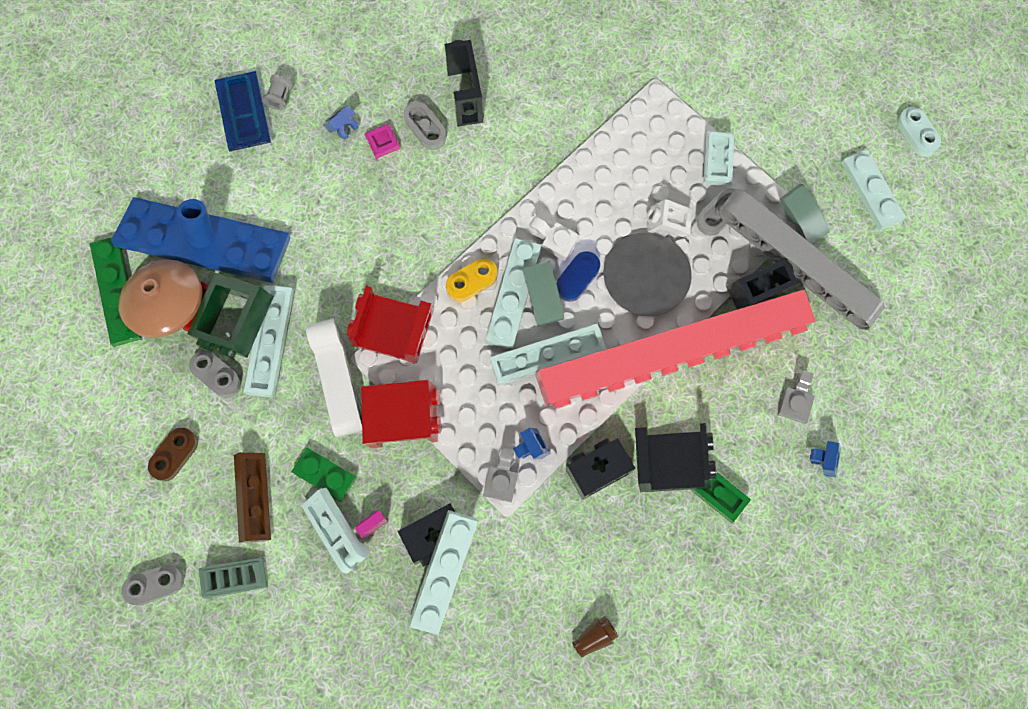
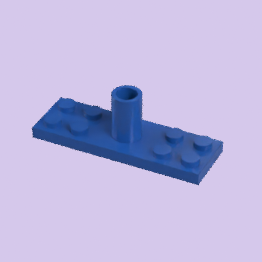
M133 197L111 241L114 247L273 283L289 244L290 234L209 215L205 204L197 199L185 200L178 207Z

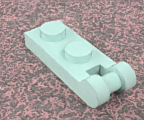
M327 488L317 490L302 505L303 510L336 565L343 573L351 572L356 567V562H362L369 556L368 548L358 541Z

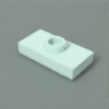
M707 132L703 184L731 186L733 181L735 133Z

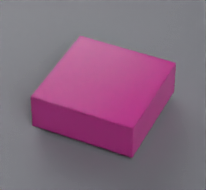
M389 123L364 134L376 159L400 149Z
M377 510L356 525L355 530L361 538L365 539L388 521Z

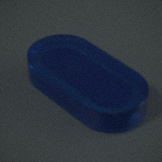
M589 251L580 252L560 275L556 285L559 297L562 300L572 302L579 299L598 275L600 260L594 253Z

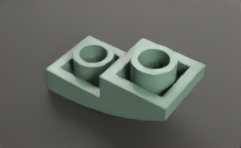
M798 184L780 198L787 221L795 223L798 234L812 245L829 233L828 226L818 205L804 184Z
M550 261L524 267L522 272L537 327L564 320L563 309Z

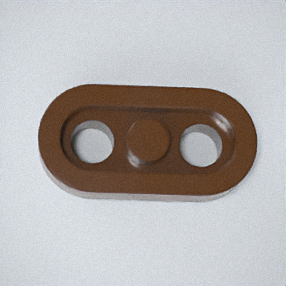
M177 428L171 431L148 462L149 474L159 481H170L175 478L197 449L198 439L196 435L187 428ZM184 437V444L177 446V440ZM166 461V467L163 470H159V463Z

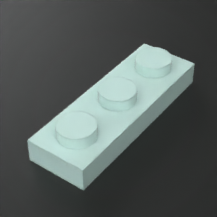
M868 150L843 159L841 164L879 231L906 218Z

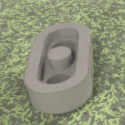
M412 102L407 105L404 110V120L408 128L425 148L429 150L441 148L446 142V130L426 104ZM416 116L422 117L419 121L413 120ZM431 135L438 137L436 140L429 139Z
M726 188L722 190L700 212L697 217V227L703 234L708 236L717 235L728 225L720 218L718 211L735 189ZM706 220H711L714 226H709Z
M200 351L193 355L189 363L191 373L218 396L229 398L240 390L241 379L239 375L213 353ZM204 360H207V366L205 368H200V363ZM223 378H228V383L221 386L220 381Z
M163 565L132 575L126 579L122 586V596L129 604L144 605L174 595L183 587V572L176 566ZM168 574L170 582L167 585H163L162 578ZM136 584H139L141 587L138 595L133 593V587Z

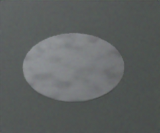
M638 233L622 239L611 249L604 264V282L610 296L622 308L637 315L656 316L673 310L684 300L691 285V267L683 250L667 237L654 233Z

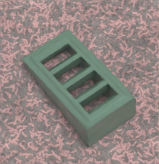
M263 557L199 568L201 595L204 599L267 587ZM250 566H254L256 583H250ZM241 568L243 585L238 586L236 569ZM224 571L229 573L230 587L227 588L225 587ZM214 573L216 574L217 589L213 590L211 575Z

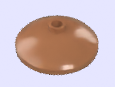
M168 259L151 262L138 269L123 286L118 306L121 319L130 330L143 337L159 338L173 334L188 324L196 314L202 299V285L197 274L183 262Z

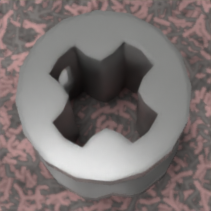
M272 75L270 78L271 85L267 94L263 96L262 102L272 109L282 111L286 107L285 99L288 91L292 90L293 83L280 75Z

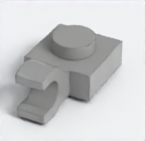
M802 370L801 373L797 374L794 389L785 388L778 416L803 424L808 423L815 396L808 394L807 391L811 385L814 373Z
M502 448L499 467H489L483 493L484 497L512 503L518 473L510 471L514 450Z

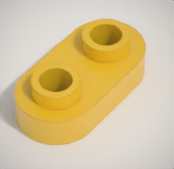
M478 259L450 275L446 281V292L449 298L456 302H464L494 285L498 276L495 263L489 259ZM485 268L489 272L486 275H481L479 270ZM463 282L465 285L463 288L458 289L455 287V284Z

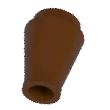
M604 616L600 620L596 618L572 644L580 657L583 658L587 654L614 644L613 640L619 636L608 618Z

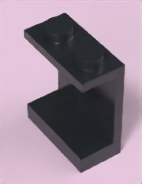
M455 40L451 43H446L444 46L448 76L468 73L471 89L453 92L457 127L483 123L482 93L471 40Z
M700 423V432L648 435L647 427L635 428L637 473L640 492L711 488V479L716 478L715 461H709L708 451L714 450L713 433L706 432V423Z

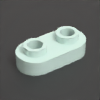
M909 107L903 110L897 119L900 131L916 154L924 157L933 155L941 145L939 134L921 109ZM925 138H928L931 143L927 142Z

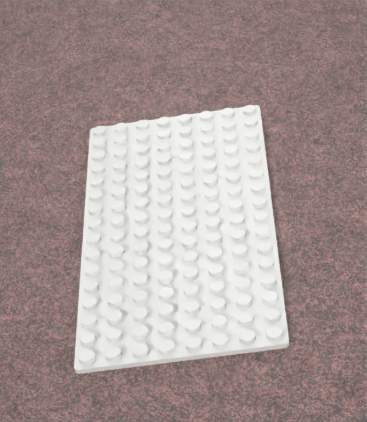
M653 79L409 303L419 306L420 301L432 303L433 315L417 364L361 348L351 357L352 363L374 385L429 380L439 389L440 405L436 406L437 416L441 419L442 431L438 434V442L432 444L482 495L489 467H499L502 448L513 450L514 447L524 442L520 435L521 432L528 428H537L551 454L543 459H533L531 455L524 459H518L514 451L510 471L518 473L512 503L485 497L504 517L511 516L643 384H636L635 380L624 383L625 388L610 393L608 388L597 391L599 396L582 401L581 396L570 399L571 405L555 409L554 405L545 407L535 375L498 386L490 363V357L511 350L486 344L485 340L514 239L517 238L540 244L542 247L544 240L529 232L531 229L530 225L535 217L545 221L551 228L557 222L580 236L566 261L541 248L537 264L548 261L551 263L564 320L537 327L528 294L513 350L594 324H598L606 348L610 349L708 319L730 297L726 286L754 273L769 258L729 225L713 236L705 235L698 229L697 217L700 212L726 188L744 190L793 230H797L795 223L787 221L780 198L787 192L735 146L731 186L703 184L706 134L708 131H718L658 79ZM667 199L691 208L692 217L689 235L681 237L662 229L654 232V234L662 235L675 242L688 258L692 279L684 300L673 310L656 316L637 315L622 308L610 296L604 282V264L611 249L619 241L630 235L650 233L647 232V213L651 206L662 200ZM706 220L709 226H714L711 220ZM478 259H489L495 263L498 276L494 285L464 302H456L449 298L446 292V281L450 275ZM485 268L479 270L481 275H486L489 272ZM457 282L455 287L461 289L465 284Z

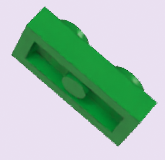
M309 448L305 449L291 473L318 489L327 488L330 495L341 503L357 479L353 474Z
M716 472V478L711 479V488L691 489L694 494L730 523H733L751 501L748 496L718 472Z

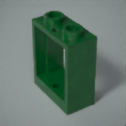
M214 273L187 335L196 339V345L206 350L212 351L213 347L219 348L218 352L227 357L234 359L237 354L247 358L274 296L258 285ZM228 294L247 299L228 341L211 335V332Z

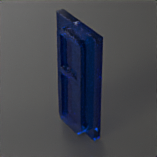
M256 71L214 80L229 152L271 143Z

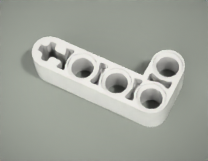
M332 318L305 325L309 345L315 354L335 438L361 432L362 417L342 335L335 319Z

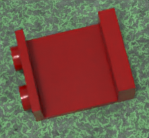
M366 286L364 293H360L356 301L355 309L358 311L355 320L351 319L347 327V336H349L352 346L417 364L433 315L432 303L420 301L419 306L375 295L372 287Z
M421 380L361 387L362 444L370 448H381L382 443L418 439H428L432 443L438 442V434L442 431L441 419L437 416L436 406L440 405V392L432 382Z

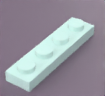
M517 238L514 239L486 336V344L513 350L529 294L522 271L524 267L537 264L541 251L540 244Z
M264 285V289L272 294L274 298L252 346L244 393L246 395L274 398L294 290L290 287Z
M594 324L490 357V363L497 384L501 386L533 376L541 369L604 351L607 348L598 324Z
M448 510L409 620L411 628L439 634L478 524L476 518Z

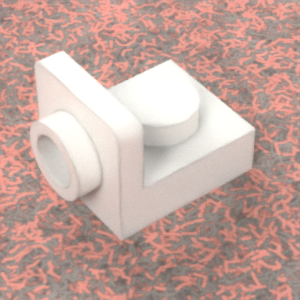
M667 199L662 200L651 206L647 213V232L654 233L662 229L681 237L689 235L692 209Z

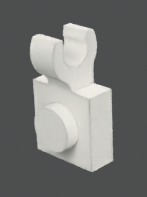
M535 217L529 230L531 234L544 240L541 248L566 261L580 236L557 222L551 228L538 217Z

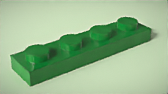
M111 237L89 244L110 344L116 347L141 340V336L134 333L124 324L119 313V297L123 286L128 280V274L122 248L114 247Z

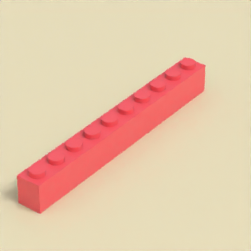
M801 290L541 369L535 376L545 407L554 405L555 409L571 405L570 399L581 396L582 401L599 396L597 391L608 388L609 393L625 388L624 383L635 380L636 384L643 383L652 379L651 374L660 371L662 376L679 371L677 366L686 363L688 368L705 363V357L713 355L716 360L731 355L730 350L739 347L740 352L757 347L756 342L763 339L768 344L782 339L781 334L789 331L791 336L808 331L807 325L816 320L806 292Z

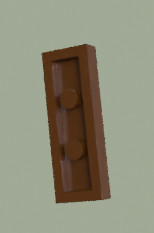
M239 452L234 454L239 543L270 541L271 530L265 453Z

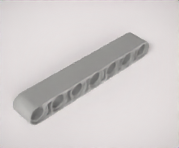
M735 189L719 209L718 214L725 223L775 263L787 258L796 279L859 329L869 330L885 308L882 300L744 190Z

